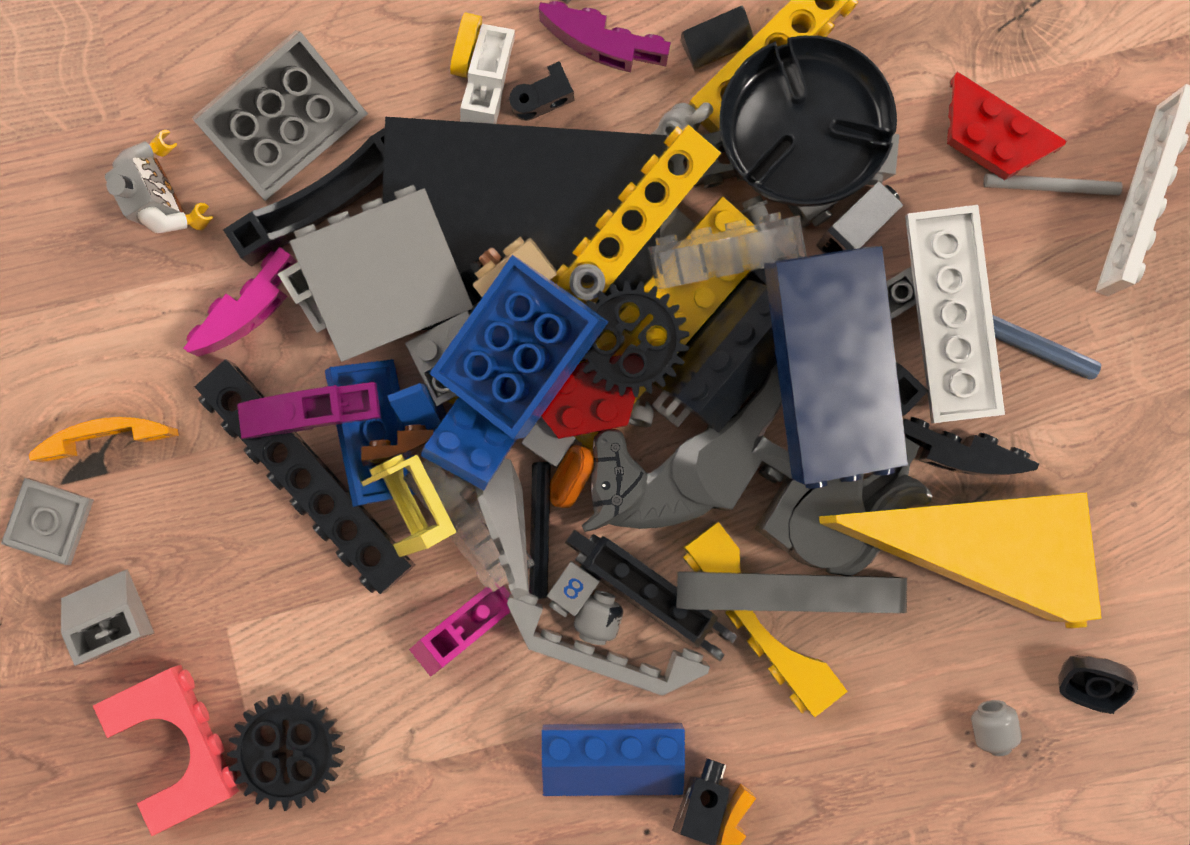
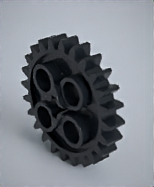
M625 281L623 291L619 292L614 284H610L611 295L607 297L599 290L597 294L600 302L596 304L588 300L586 304L608 321V324L600 334L605 332L613 334L617 340L616 345L611 350L604 351L597 347L595 340L581 360L589 361L583 372L585 374L592 371L597 373L593 379L595 385L603 379L606 380V392H609L616 385L619 386V395L623 397L627 388H632L634 397H638L639 387L644 386L650 395L652 394V383L656 382L664 388L666 384L663 376L666 374L675 378L677 375L671 366L673 364L683 366L684 361L677 354L678 352H688L689 350L688 346L680 343L681 339L689 337V332L679 330V327L686 322V317L675 318L674 315L680 308L679 304L668 307L666 304L670 295L667 293L660 299L657 298V286H654L649 293L644 292L642 281L639 282L636 290H631L629 282ZM630 305L638 309L640 316L635 322L625 323L620 319L619 312L624 306ZM651 314L653 320L638 335L640 345L637 347L633 344L629 345L615 364H611L609 362L610 359L625 343L623 334L625 332L630 335L633 334L645 317ZM654 328L662 329L667 336L666 342L658 347L652 346L646 339L648 331ZM637 355L643 360L644 367L639 373L630 374L624 369L623 362L628 356Z
M288 692L282 694L279 703L276 696L271 695L267 699L268 707L261 700L254 704L256 713L251 710L243 713L248 723L238 722L234 725L241 735H234L229 738L231 743L237 745L236 749L227 753V756L237 758V763L232 765L229 770L240 771L241 776L237 778L235 784L244 782L248 784L244 792L245 796L253 791L258 793L255 804L258 805L265 798H268L269 809L272 810L281 801L283 810L287 811L291 808L292 801L294 800L296 806L300 809L305 805V796L314 803L319 798L317 790L326 793L330 789L326 780L335 781L338 778V774L332 768L341 767L344 761L335 757V754L343 752L345 746L335 744V740L341 737L343 732H332L331 727L338 720L335 718L326 721L324 717L328 712V708L326 707L317 712L315 710L316 699L304 705V694H299L294 702H291ZM284 720L289 721L287 736L285 726L283 724ZM299 724H304L311 730L310 741H303L297 736L296 729ZM264 725L270 726L275 730L276 739L274 742H267L262 737L261 731ZM285 744L288 750H293V754L288 758L286 753L280 752V748ZM299 760L307 761L311 765V776H302L298 772L297 762ZM267 761L274 764L277 771L274 778L267 777L263 773V762ZM286 767L288 777L290 778L289 783H286L284 781V773L286 771Z

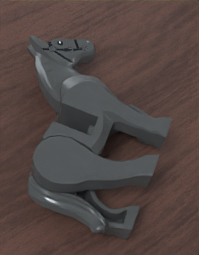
M776 363L754 389L753 392L755 394L742 409L739 408L719 433L708 425L704 432L687 439L661 466L651 473H646L632 459L627 451L626 440L621 431L618 429L599 431L594 436L593 441L594 467L592 471L591 492L594 514L582 527L584 532L596 530L609 524L637 529L661 528L695 519L704 515L712 508L724 511L733 510L759 467L761 468L758 472L759 475L776 484L777 481L780 483L782 481L783 483L756 525L755 530L778 548L786 551L797 562L810 567L826 568V572L833 575L852 576L871 564L881 549L820 524L819 516L907 509L914 505L929 504L932 500V494L923 483L908 476L910 464L917 455L919 445L906 437L908 465L896 467L893 474L874 475L872 472L865 479H863L864 474H861L860 480L852 482H841L838 478L828 480L825 487L813 489L806 488L804 484L792 480L788 451L763 436L782 405Z

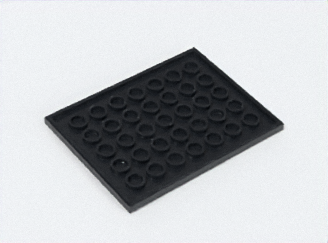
M385 116L382 202L385 204L395 200L394 192L411 185L415 186L416 191L425 188L459 273L475 260H479V257L489 248H494L502 257L500 259L502 261L506 257L503 250L519 237L524 242L531 237L557 271L562 264L569 267L577 258L572 252L585 237L591 240L596 235L599 229L595 224L608 209L614 213L622 202L618 197L630 182L637 185L645 174L640 170L652 155L655 154L659 158L664 153L667 145L663 142L666 140L667 135ZM659 182L648 184L645 188L646 199L650 202L660 201L663 198V185ZM628 210L622 216V225L627 229H636L642 222V216L637 210ZM661 226L612 283L619 292L623 291L625 281L629 282L631 290H636L640 281L645 285L658 270ZM612 237L604 238L599 244V250L605 256H613L619 250V243ZM584 275L580 281L590 283L594 281V278L590 275ZM465 286V289L473 306L476 303H478V301ZM610 287L604 293L607 297L611 295ZM448 318L446 320H443L421 330H431L434 327L450 320L451 318Z

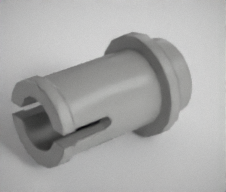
M761 195L743 202L744 210H742V214H747L748 219L767 237L777 233L765 207L768 204L767 200L763 201Z

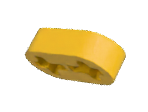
M467 12L463 14L451 59V75L468 78V70L482 25V16Z

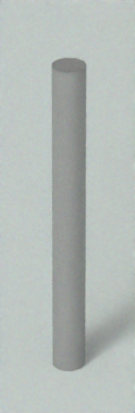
M985 174L983 182L984 187L1118 196L1122 192V182L1017 175L1003 180L995 174Z

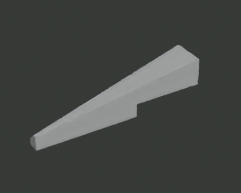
M505 458L486 489L482 490L475 486V490L489 533L499 551L500 556L498 558L502 568L505 570L509 589L514 600L529 594L523 487L511 460Z

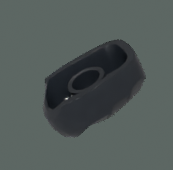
M1070 656L1063 663L1058 675L1059 690L1062 696L1076 704L1102 713L1114 714L1119 708L1129 702L1138 690V682L1134 672L1126 665L1106 658Z

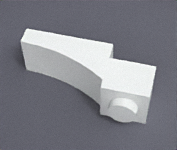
M486 24L481 25L468 70L467 87L460 108L461 122L497 123L515 30Z

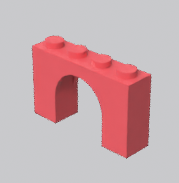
M181 665L169 668L93 705L107 738L145 720L163 719L179 727L188 740L190 762L184 776L177 783L137 803L151 836L213 807L239 792L235 784L238 776L235 771L229 770L231 766H227L222 755L224 752L223 743L216 733H212L207 722L209 721L207 708L201 701L198 702L192 690L195 688L194 680L189 671L183 670Z

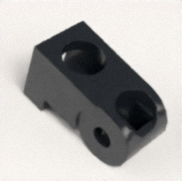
M560 61L547 66L548 77L531 85L520 84L512 89L509 100L512 111L517 118L525 121L532 120L575 101L574 91Z

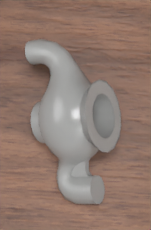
M705 102L695 110L693 106L687 103H678L664 114L658 128L651 134L667 135L668 137L677 126L683 130L686 125H690L697 131L700 122L707 119L713 113V107Z

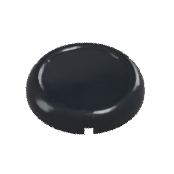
M807 35L789 37L785 45L777 47L776 42H773L759 49L736 70L725 89L721 102L720 135L724 150L732 167L740 178L752 186L756 192L766 198L786 205L797 207L823 206L853 195L879 172L893 146V143H891L892 136L897 128L896 104L889 83L875 63L858 49L828 37Z

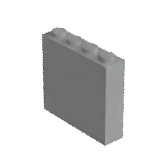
M411 185L394 192L396 199L383 204L381 198L361 205L363 212L350 217L348 211L328 218L330 225L322 229L316 230L314 224L294 231L296 239L289 241L341 362L451 318L466 310L473 309L425 188L416 191L415 186Z

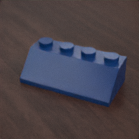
M682 723L543 724V796L683 795L685 729Z

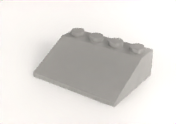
M295 30L192 118L266 201L368 113L301 31Z

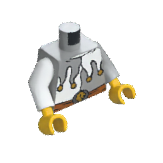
M162 130L152 139L150 144L142 142L119 153L112 164L113 169L105 174L108 192L114 195L123 215L127 219L146 226L154 233L187 229L188 225L196 230H203L207 227L213 216L204 217L202 215L209 206L205 203H198L190 214L185 215L158 159L153 157L154 153L161 157L166 156L177 146V143L167 145L163 142V139L170 134V131Z

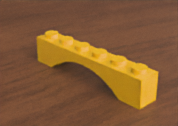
M719 522L713 523L683 546L687 552L683 559L693 572L701 570V572L740 573V549ZM728 610L725 612L737 629L743 626L751 636L746 641L758 657L764 654L770 661L772 666L768 668V671L781 686L786 682L792 690L793 694L789 698L801 714L808 711L815 718L848 692L827 663L819 659L803 656L788 649L764 628L753 611Z

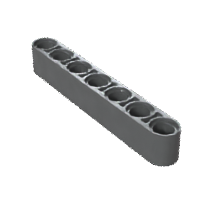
M677 572L676 608L695 610L907 613V578Z

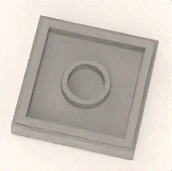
M24 478L1 544L64 565H71L94 499L30 478Z

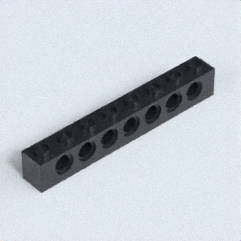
M227 359L194 386L201 394L198 398L199 402L210 413L213 414L216 411L224 421L221 423V426L234 439L238 436L241 439L238 409L231 411L228 407L230 397L234 394H239L242 402L265 397L234 362ZM297 432L241 439L247 445L243 449L247 456L254 463L259 464L262 462L270 471L266 475L268 479L279 490L285 488L293 497L289 500L291 505L301 515L304 516L307 513L315 521V524L312 526L315 532L326 542L329 539L332 540L339 548L335 552L346 566L351 567L354 565L362 574L359 577L360 582L371 593L375 591L379 594L386 593L416 565L407 555L398 556L393 546L396 542L363 505L353 507L350 491ZM284 444L287 447L288 455L284 461L277 463L273 457L274 449L278 445ZM306 469L311 475V481L307 487L301 489L296 483V476L301 470ZM330 495L334 501V508L325 515L319 509V501L323 496ZM349 520L353 521L357 526V534L352 540L345 539L341 532L343 524ZM370 546L376 547L381 554L380 561L375 566L369 565L364 558L365 551Z

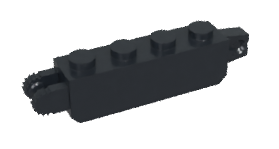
M573 530L565 541L567 545L579 553L575 560L581 564L580 568L693 648L699 647L716 660L721 661L725 654L717 646L705 640L709 631H714L726 642L733 643L737 636L717 622L718 617L710 610L676 608L677 587L604 536L600 538L593 534L590 539H587L576 530Z

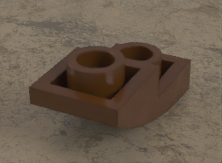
M425 425L405 426V431H397L398 445H391L389 440L370 441L369 446H361L363 466L380 465L400 454L404 458L410 457L423 450L434 432L433 430H426Z

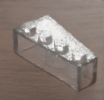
M778 212L760 216V224L747 226L746 219L726 223V231L712 234L711 227L690 231V239L677 241L676 234L655 238L657 246L648 247L655 285L657 289H664L708 280L711 277L738 274L744 272V270L763 269L764 263L806 257L807 253L800 216L781 219V214Z
M429 460L423 462L422 465L456 530V533L449 537L462 555L475 568L481 583L485 587L491 588L493 592L509 584L505 570L502 568L498 558L500 556L499 551L491 538L479 505L475 486ZM410 472L403 477V480L431 513ZM527 552V568L530 569L535 563Z

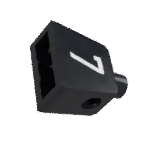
M706 758L701 777L690 776L672 829L673 832L708 845L716 844L730 793L729 788L721 786L727 765ZM706 790L710 794V801L703 806L700 796Z

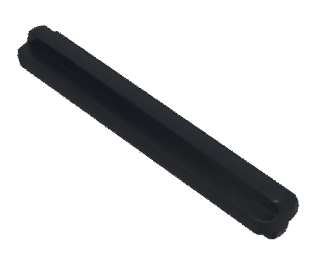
M534 462L532 464L529 593L537 596L538 599H545L548 595L551 465L548 462Z

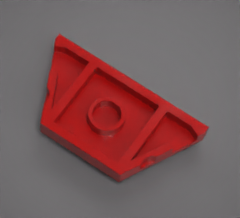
M958 71L950 80L952 102L949 104L948 118L951 124L948 128L947 144L1001 179L1006 180L1012 177L1021 169L1034 165L1052 152L1056 153L1066 144L1067 141Z
M622 355L613 356L609 362L615 364ZM631 355L624 360L623 367L626 372L636 374L643 369L644 363L639 356ZM589 361L582 362L577 365L541 417L558 439L628 426L636 398L633 395L632 388H627L623 397L619 395V386L616 385L609 392H606L607 381L603 379L595 385L593 379L597 373L592 371L585 374L583 369L589 364Z

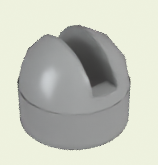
M639 400L634 403L629 424L639 427H651L654 411L649 402L646 401L645 407L639 406Z

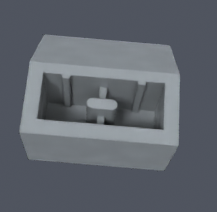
M466 310L405 343L436 406L449 401L457 395L429 373L470 316V311Z
M128 570L119 572L61 598V634L74 666L91 662L154 634Z

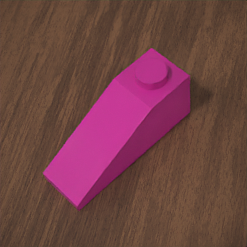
M498 578L495 579L409 649L429 676H433L510 613L507 605L510 593Z

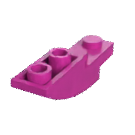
M281 247L276 252H270L262 261V270L256 278L249 279L241 288V297L238 301L226 293L223 298H217L210 305L208 317L201 325H196L189 332L186 338L187 344L183 349L200 357L231 345L261 325L288 297L278 289L282 283L278 273L296 264L298 261Z

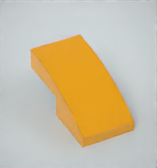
M742 784L739 785L725 810L716 845H741L746 838L743 829L737 824L754 803L756 797L752 791Z

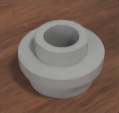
M582 264L571 273L570 288L578 298L584 300L594 299L598 297L597 293L599 290L601 292L604 290V274L601 269L593 264ZM584 275H590L594 278V285L592 287L585 288L581 285L580 280Z

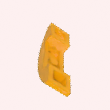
M131 417L95 419L68 427L47 438L29 453V459L36 462H49L78 456L75 442L131 431L134 440L140 442L176 437L179 434L176 428L146 419Z

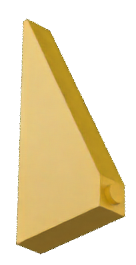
M1087 492L819 516L820 524L1048 621L1065 622V628L1088 627V620L1102 619Z

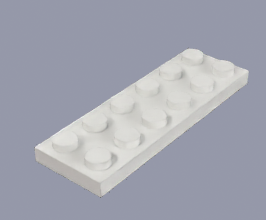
M1188 84L1181 87L1156 107L1095 291L1105 296L1115 294L1138 283L1145 272L1146 265L1142 262L1146 251L1152 247L1155 241L1156 231L1153 229L1156 220L1163 214L1166 208L1167 199L1164 198L1167 186H1170L1176 177L1178 167L1174 165L1177 156L1183 151L1188 141V134H1185L1188 122H1190V85Z
M972 205L909 213L905 216L926 386L929 390L927 394L931 423L1005 415L979 206Z

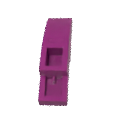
M550 1L549 4L540 2V22L555 37L579 54L608 67L630 73L633 60L666 67L671 42L665 41L663 37L654 34H647L645 37L634 35L629 30L620 27L612 28V30L606 29L607 15H602L600 11L593 8L578 10L568 8L566 4L559 1Z
M375 382L340 387L336 385L237 404L241 439L312 430L316 427L381 418L377 384Z

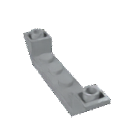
M511 593L508 597L507 605L529 650L662 696L708 674L710 666L706 661L702 660L704 655L688 648H684L682 653L673 650L665 675L663 676L660 675L661 669L646 663H641L640 667L628 664V658L618 653L609 651L608 655L605 656L594 652L595 646L586 642L575 640L573 645L562 641V635L548 629H542L541 633L536 632L535 630L543 610V604L537 603L538 597L530 593L514 600Z

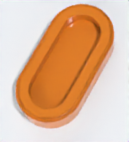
M574 445L565 454L550 482V501L553 506L570 508L576 502L593 471L594 456L590 448Z

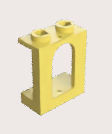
M400 454L370 469L369 471L372 476L361 481L362 485L366 486L381 478L384 479L411 533L410 536L393 544L399 557L428 549L456 533L418 455L405 460L403 455ZM404 468L411 472L437 524L428 527L404 479Z

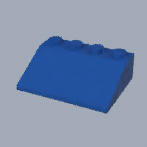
M512 255L429 374L512 439L526 438L608 324V321L579 299Z

